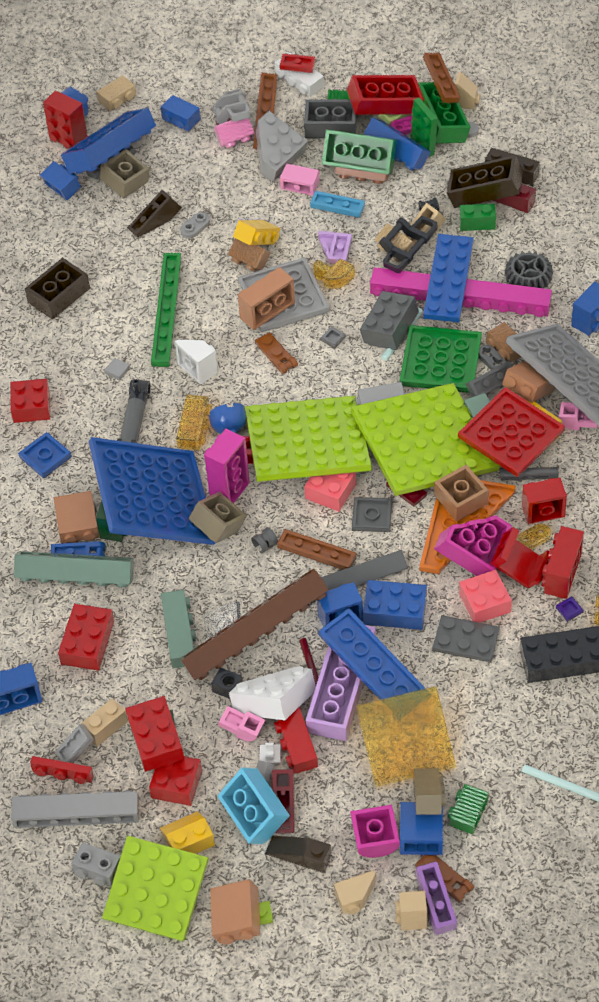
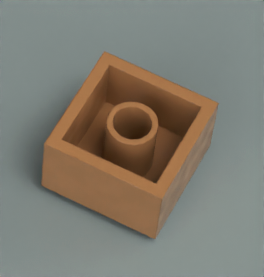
M467 464L434 482V496L456 522L488 504L489 490Z

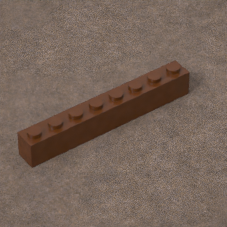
M313 568L180 659L194 680H202L210 674L208 671L214 667L219 669L225 665V660L229 657L235 658L243 652L242 648L248 644L253 646L260 641V636L265 633L269 635L277 629L276 625L281 622L285 624L293 618L292 615L298 610L303 612L310 607V602L315 599L319 601L327 595L325 592L329 589L316 569Z

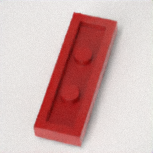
M32 756L30 761L32 772L41 777L51 775L58 780L73 779L79 784L92 783L94 777L92 767L36 756Z

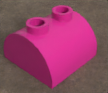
M392 805L350 811L357 851L361 856L367 858L383 857L399 848L400 841Z

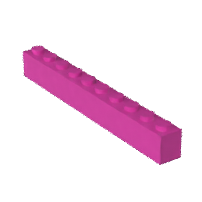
M374 267L370 281V294L380 296L381 292L385 291L414 296L416 301H426L431 274L409 271L396 273L389 269ZM467 279L463 306L466 308L478 307L483 310L493 309L500 312L509 311L520 315L532 314L537 317L549 315L552 290Z

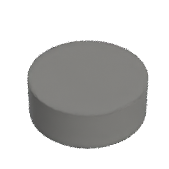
M468 122L471 128L467 137H475L479 132V127L474 122Z

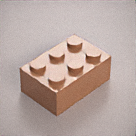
M279 267L262 279L257 280L247 289L242 290L237 294L240 319L254 331L295 303L294 279Z

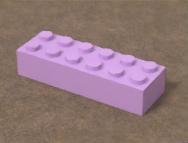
M366 625L376 636V627ZM329 646L307 714L306 727L309 734L347 741L363 682Z

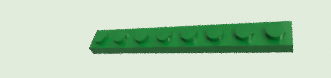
M163 253L151 357L152 367H170L182 260L181 253Z

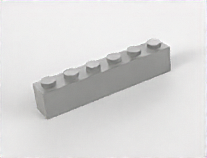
M125 790L123 792L104 791L102 793L20 795L12 797L11 821L13 828L139 823L138 792Z

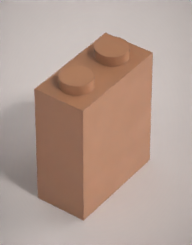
M526 361L507 369L502 383L504 387L531 403L552 393L556 389L554 385H551L544 376L539 374Z
M91 491L53 497L61 543H75L80 540L91 541L99 537Z
M250 879L210 888L212 936L219 943L228 945L233 943V941L241 939L250 940L254 936L261 935L258 887Z

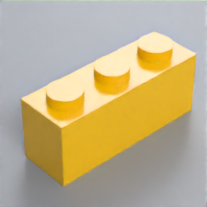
M238 220L233 237L249 245H270L279 239L280 228L265 220Z

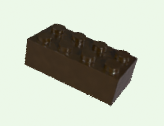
M516 155L451 169L446 194L454 208H458L460 205H472L519 195L523 169Z

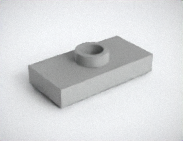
M79 724L55 753L60 761L74 763L94 738L84 724Z

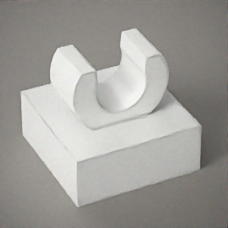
M265 743V745H260V760L274 765H281L280 744Z

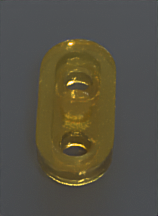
M537 524L518 534L516 540L532 550L550 539L551 529L545 524Z

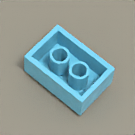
M241 768L217 795L249 844L266 843L290 816L258 768Z

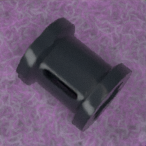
M436 197L425 202L418 201L420 211L426 203L440 211Z

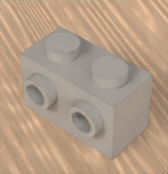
M82 842L71 865L77 877L81 879L88 877L100 886H105V884L112 886L121 856Z

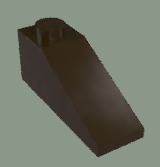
M162 189L127 228L138 238L171 221L182 207Z
M272 835L265 851L266 855L321 873H325L332 856L331 844L302 837Z

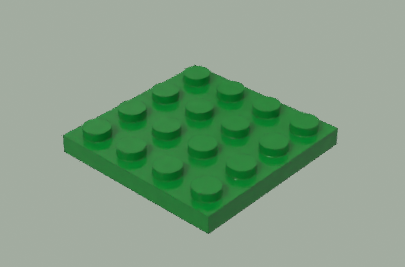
M409 325L399 382L402 383V386L428 389L454 383L458 392L470 393L465 384L476 377L482 332Z

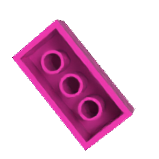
M225 429L222 434L216 437L215 443L204 454L209 487L208 492L211 496L220 491L234 504L250 483L245 437Z

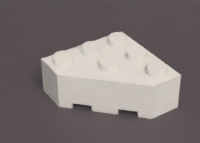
M297 666L241 682L229 692L232 708L244 714L248 711L262 718L286 720L315 692L316 686L312 669Z

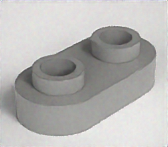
M204 212L193 215L181 226V235L187 239L196 237L210 224L209 215Z

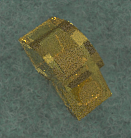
M341 258L332 267L319 260H316L313 264L315 277L319 280L323 279L324 287L342 288L355 277V266Z

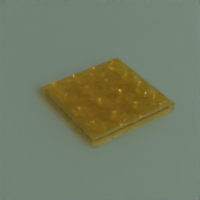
M437 686L356 705L375 787L414 778V768H439V771L456 767Z

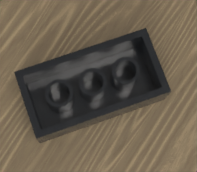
M599 626L520 637L519 650L527 683L599 673Z

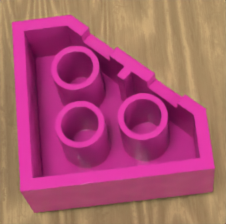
M497 515L482 520L469 521L460 525L455 524L440 534L434 549L475 576L495 570V567L490 563L503 533L509 530L512 525Z

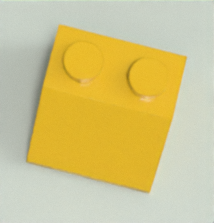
M198 811L159 828L168 847L197 854L215 846L213 833L206 819Z

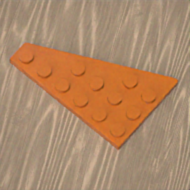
M480 480L489 490L488 504L457 522L436 498L419 571L439 574L452 561L434 549L440 534L452 525H460L469 521L482 520L494 516L513 496L516 486Z

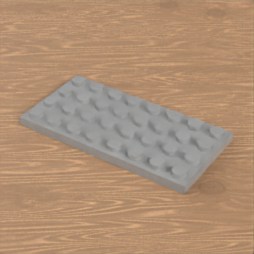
M558 324L507 337L506 343L513 351L517 352L524 361L534 367L562 395L566 396L574 406L579 408L599 426V360Z

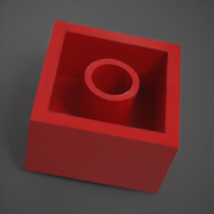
M47 378L10 382L13 423L50 420V390Z
M561 477L523 485L522 509L527 524L565 517L567 494Z
M184 756V760L156 768L149 785L151 798L191 806L202 773L201 759Z

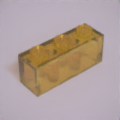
M186 394L176 438L178 449L200 451L201 444H205L206 434L204 430H208L209 419H207V416L210 415L212 410V404H209L208 396Z

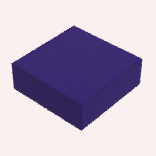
M572 596L556 605V609L567 622L584 612L583 608Z

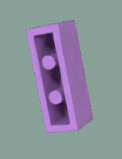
M437 861L416 867L415 876L420 891H425L427 913L435 936L456 930L457 920Z

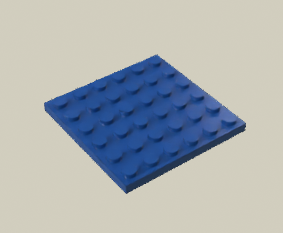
M95 437L90 438L88 443L110 533L210 545L215 544L214 541L209 539L202 530L197 528L188 519L196 504L206 498L194 451Z

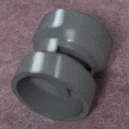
M269 527L263 529L261 534H256L251 538L255 548L259 545L261 546L262 550L260 553H264L269 546H274L278 543L277 536Z

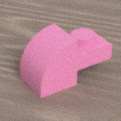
M561 402L559 419L562 420V424L567 429L580 430V427L598 428V425L589 419L579 408L574 406L573 403Z
M227 706L218 726L236 734V737L252 742L257 738L265 720L248 711L244 714Z

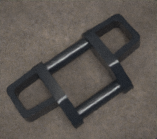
M421 216L411 226L406 219L400 217L387 236L379 241L380 246L388 253L383 259V266L396 273H400L411 263L413 256L418 250L429 242L438 229L437 222ZM421 224H426L431 227L427 233L418 230L417 228ZM400 230L407 236L417 240L408 252L394 246L391 242ZM394 257L402 262L399 265H394L389 261Z

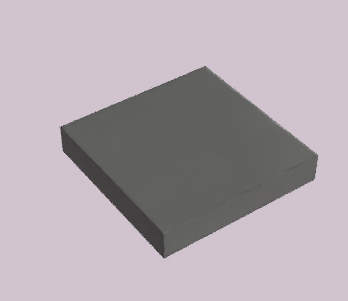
M354 497L352 531L390 532L392 498Z

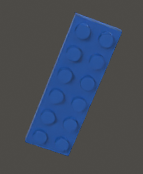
M438 234L423 319L460 323L474 237Z
M347 609L318 631V635L398 720H401L430 697L431 693L350 609Z

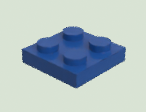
M48 432L18 453L19 458L42 478L72 457L71 452Z

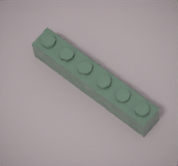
M18 551L14 556V578H20V581L39 579V582H51V580H58V583L62 584L77 581V584L88 585L89 582H94L98 586H108V583L116 584L117 587H127L133 582L134 558Z

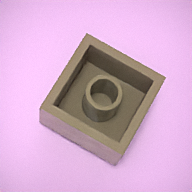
M125 149L109 159L108 162L101 164L100 180L124 199L149 182L150 168Z
M219 491L199 501L188 519L197 528L202 530L209 539L218 543L237 533L247 515Z

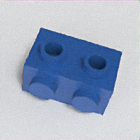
M174 95L161 106L163 120L188 132L201 120L200 107Z
M55 161L40 174L44 183L65 200L72 197L82 187L78 182L79 177L75 173H69L63 164L59 165Z

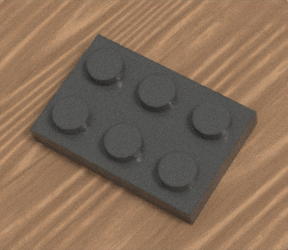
M441 615L432 651L491 663L500 627Z

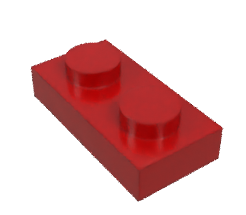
M282 53L279 67L280 70L313 73L316 60L315 56Z

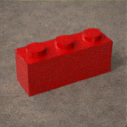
M298 707L286 720L276 719L277 722H274L276 734H281L282 739H279L282 751H287L288 756H285L287 766L294 769V774L318 767V758L300 707Z

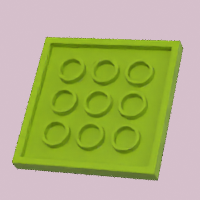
M127 835L102 919L184 942L209 858Z

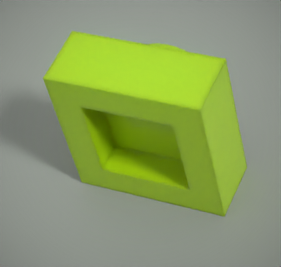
M270 901L259 902L260 925L273 923Z

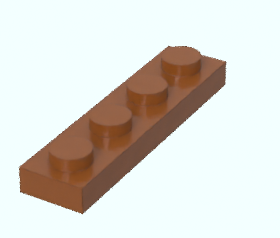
M424 53L423 60L443 103H459L461 97L441 54Z
M288 529L283 531L277 543V548L342 570L352 567L356 559V552Z

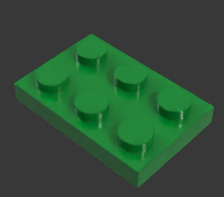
M416 98L413 100L410 138L431 151L429 155L431 157L435 155L438 118L420 98Z

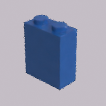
M400 802V855H443V806L442 814L416 815L415 802Z

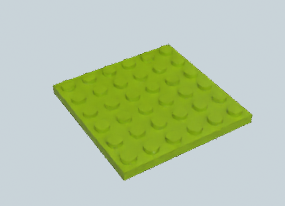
M454 383L351 407V413L395 496L434 487L435 481L466 464L476 476L499 471L500 465L458 438V432L472 420V415L467 406L464 405V401Z
M356 396L328 397L325 399L245 406L256 481L371 471L366 440L351 413V407L357 405L355 401Z

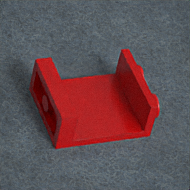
M512 527L503 533L490 564L522 586L531 588L534 585H538L543 579L544 565L549 562V550L538 555L516 540L519 530Z

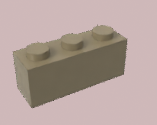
M414 768L416 815L442 814V806H446L444 776H440L439 768Z

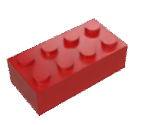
M352 75L347 87L355 115L412 114L413 100L420 98L424 101L415 75Z

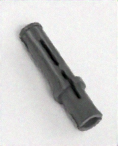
M558 466L527 468L517 478L504 468H500L501 481L518 480V482L527 479L559 478Z

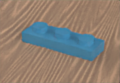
M320 191L314 192L310 202V208L358 218L361 217L365 207V201Z

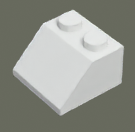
M204 340L175 341L178 364L198 383L202 384L218 373L216 350L212 345H208Z

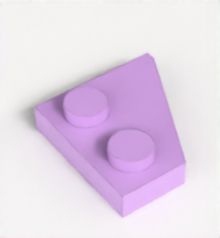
M318 231V238L328 263L346 265L352 234Z

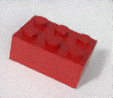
M56 90L43 101L48 134L53 142H59L69 149L88 137L81 102Z
M561 526L559 533H555L553 539L554 547L549 550V562L544 565L542 573L544 575L542 580V586L545 587L544 594L564 599L568 598L582 555L584 531Z
M74 603L58 651L61 665L100 670L114 625L112 609Z
M165 696L125 708L145 772L185 759Z

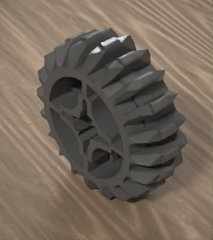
M522 251L520 255L515 253L514 257H510L506 264V282H509L511 285L544 289L552 281V264L549 262L548 257H544L543 253L538 255L537 251L534 253L530 251L524 253Z

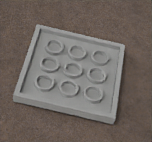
M305 257L238 277L242 290L247 289L257 280L262 279L279 267L294 279L295 303L259 327L261 332L329 312V306Z

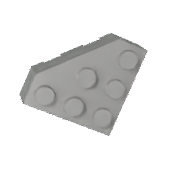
M270 111L258 120L255 132L260 173L269 180L275 181L282 174L286 164L292 165L306 151L308 144L307 139Z

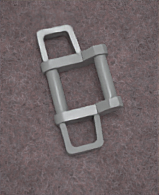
M241 88L224 92L223 96L213 105V112L216 114L218 124L225 123L229 117L232 121L251 117L250 106L246 102V95Z

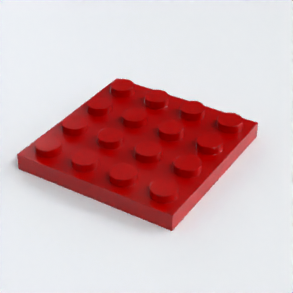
M505 387L458 432V438L518 478L565 431V426Z

